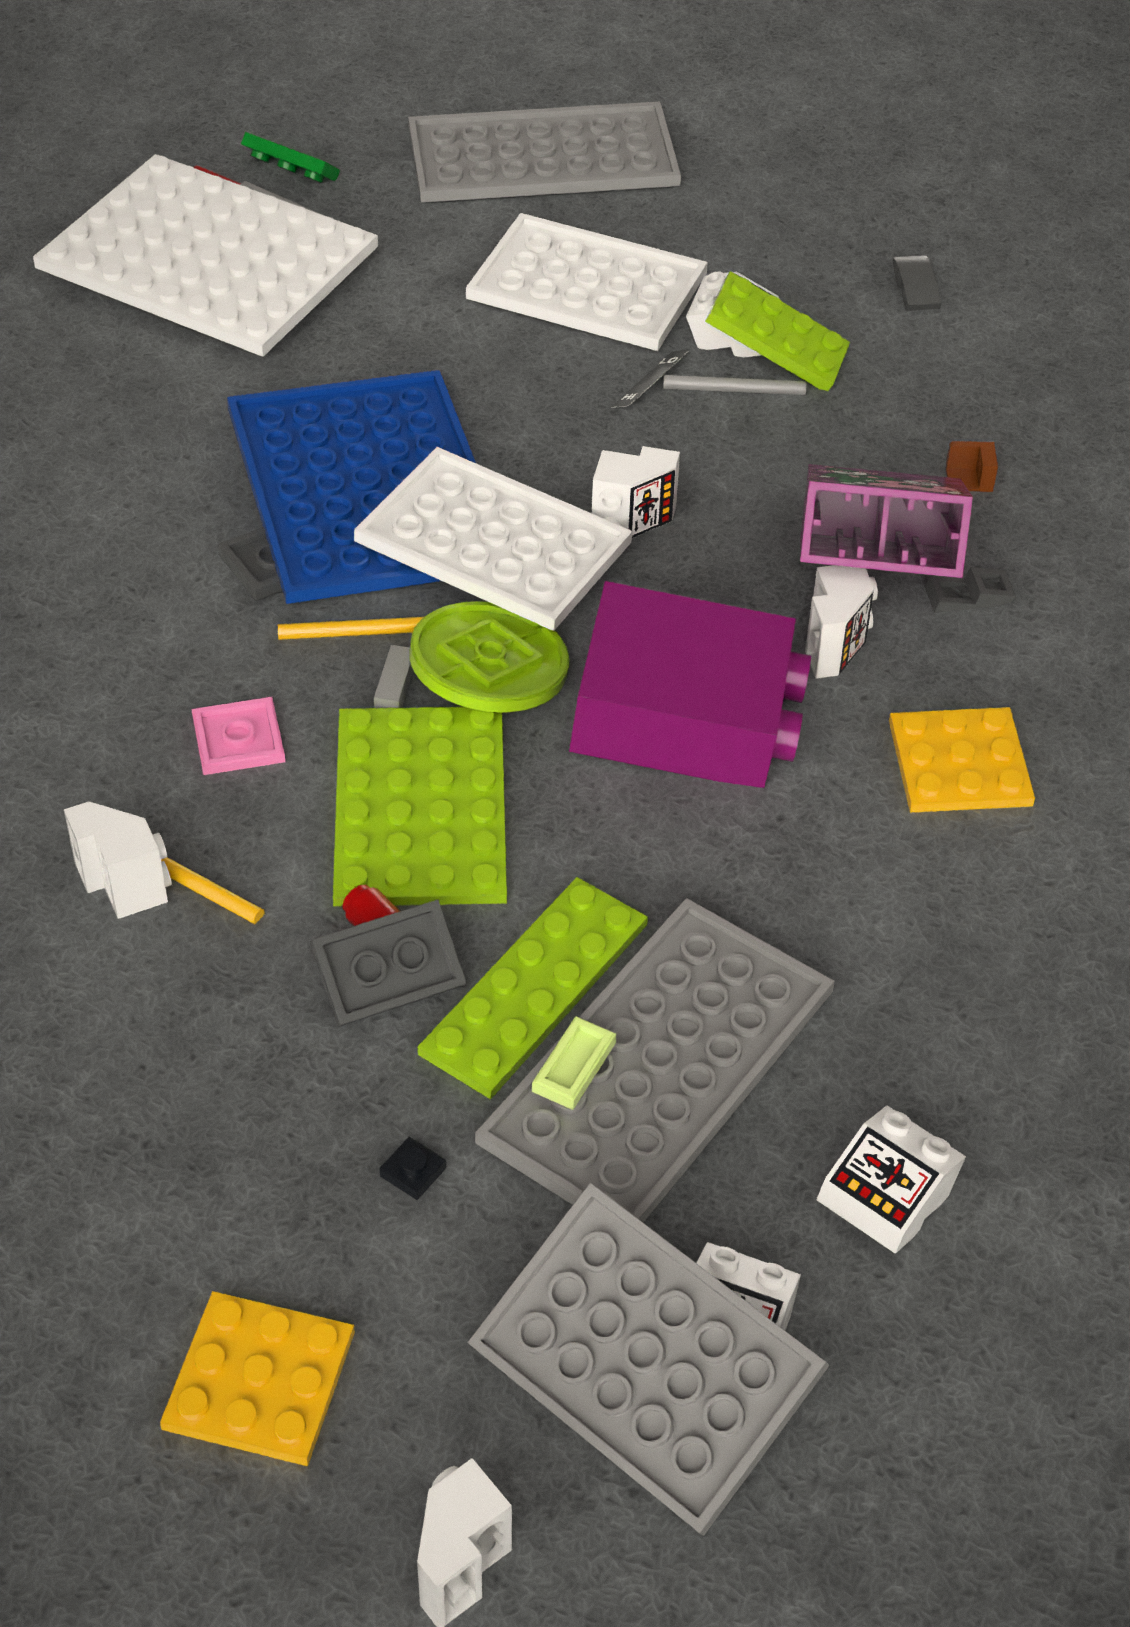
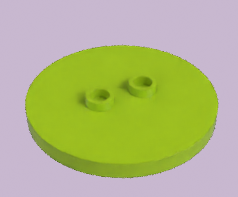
M461 602L436 609L420 620L411 636L409 659L417 677L425 686L440 697L466 708L486 712L528 710L540 706L556 696L564 686L567 678L569 653L564 641L555 630L552 631L490 602Z

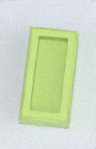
M575 1016L533 1080L532 1092L574 1110L616 1044V1033Z

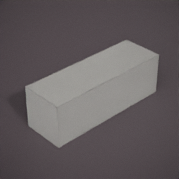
M390 646L374 695V708L403 707L414 672L409 659L410 647Z

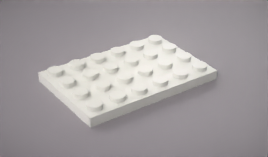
M520 213L467 285L466 299L658 351L707 274L708 262Z
M436 447L354 529V541L554 631L631 544L633 531Z

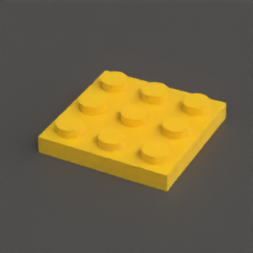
M1010 707L890 713L889 724L910 812L1028 807L1034 805L1035 795Z
M212 1291L161 1418V1430L308 1466L355 1333L354 1325Z

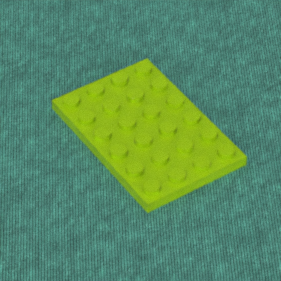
M466 707L339 709L333 906H343V901L348 893L355 887L363 884L368 885L370 888L379 889L394 905H422L435 900H439L440 905L507 903L502 712H486Z

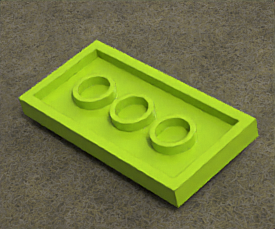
M731 271L724 279L705 322L818 389L829 391L833 386L850 344L849 341L842 338L838 333L827 329L812 320L808 315L800 313L782 302L778 297L768 294L753 285L746 278L740 277Z

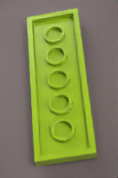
M576 877L417 1046L418 1055L491 1100L647 926L648 917Z

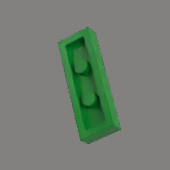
M245 132L241 145L252 150L251 157L269 163L270 158L278 160V167L293 173L296 172L297 168L305 170L304 176L319 183H322L324 178L335 181L338 178L340 172L338 168L247 132Z

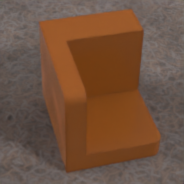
M950 442L945 466L947 477L961 479L969 491L993 492L998 470L994 442Z

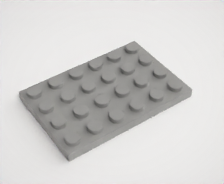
M589 1183L467 1342L703 1536L829 1367L826 1361L592 1183Z

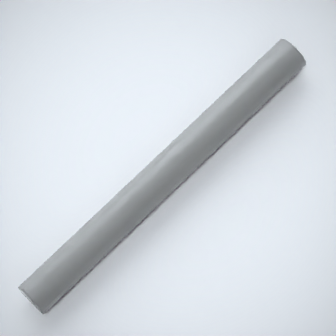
M664 375L663 389L806 395V381Z

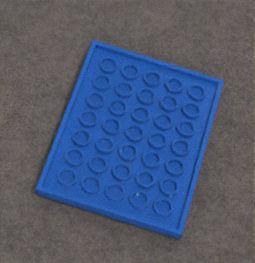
M440 370L227 397L228 411L262 525L265 528L266 538L270 545L271 555L275 562L277 575H279L286 604L441 581L354 541V529L436 447L476 463Z

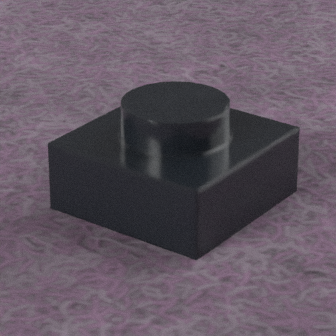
M408 1137L379 1168L380 1177L418 1200L446 1169V1160L413 1138Z

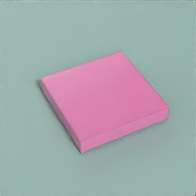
M272 697L191 709L203 775L285 762V753Z

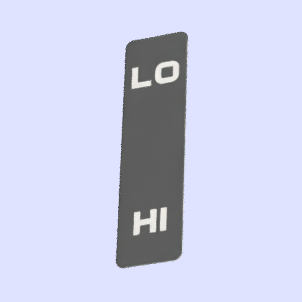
M689 350L672 351L612 405L611 408L631 405Z

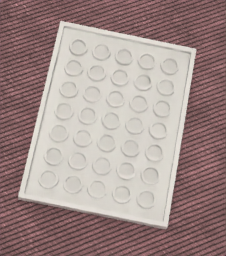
M155 154L35 254L33 259L35 268L263 357L378 247V235Z

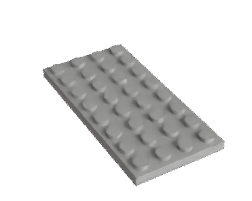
M660 101L408 117L409 134L421 203L680 186L681 173Z
M686 898L579 1017L616 1033V1044L574 1110L532 1092L533 1080L560 1041L559 1039L475 1132V1144L572 1205L589 1183H592L644 1223L832 994L835 981Z

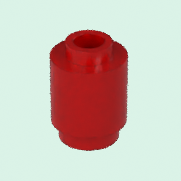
M366 884L355 887L343 901L346 919L353 926L400 912L379 889L370 888Z

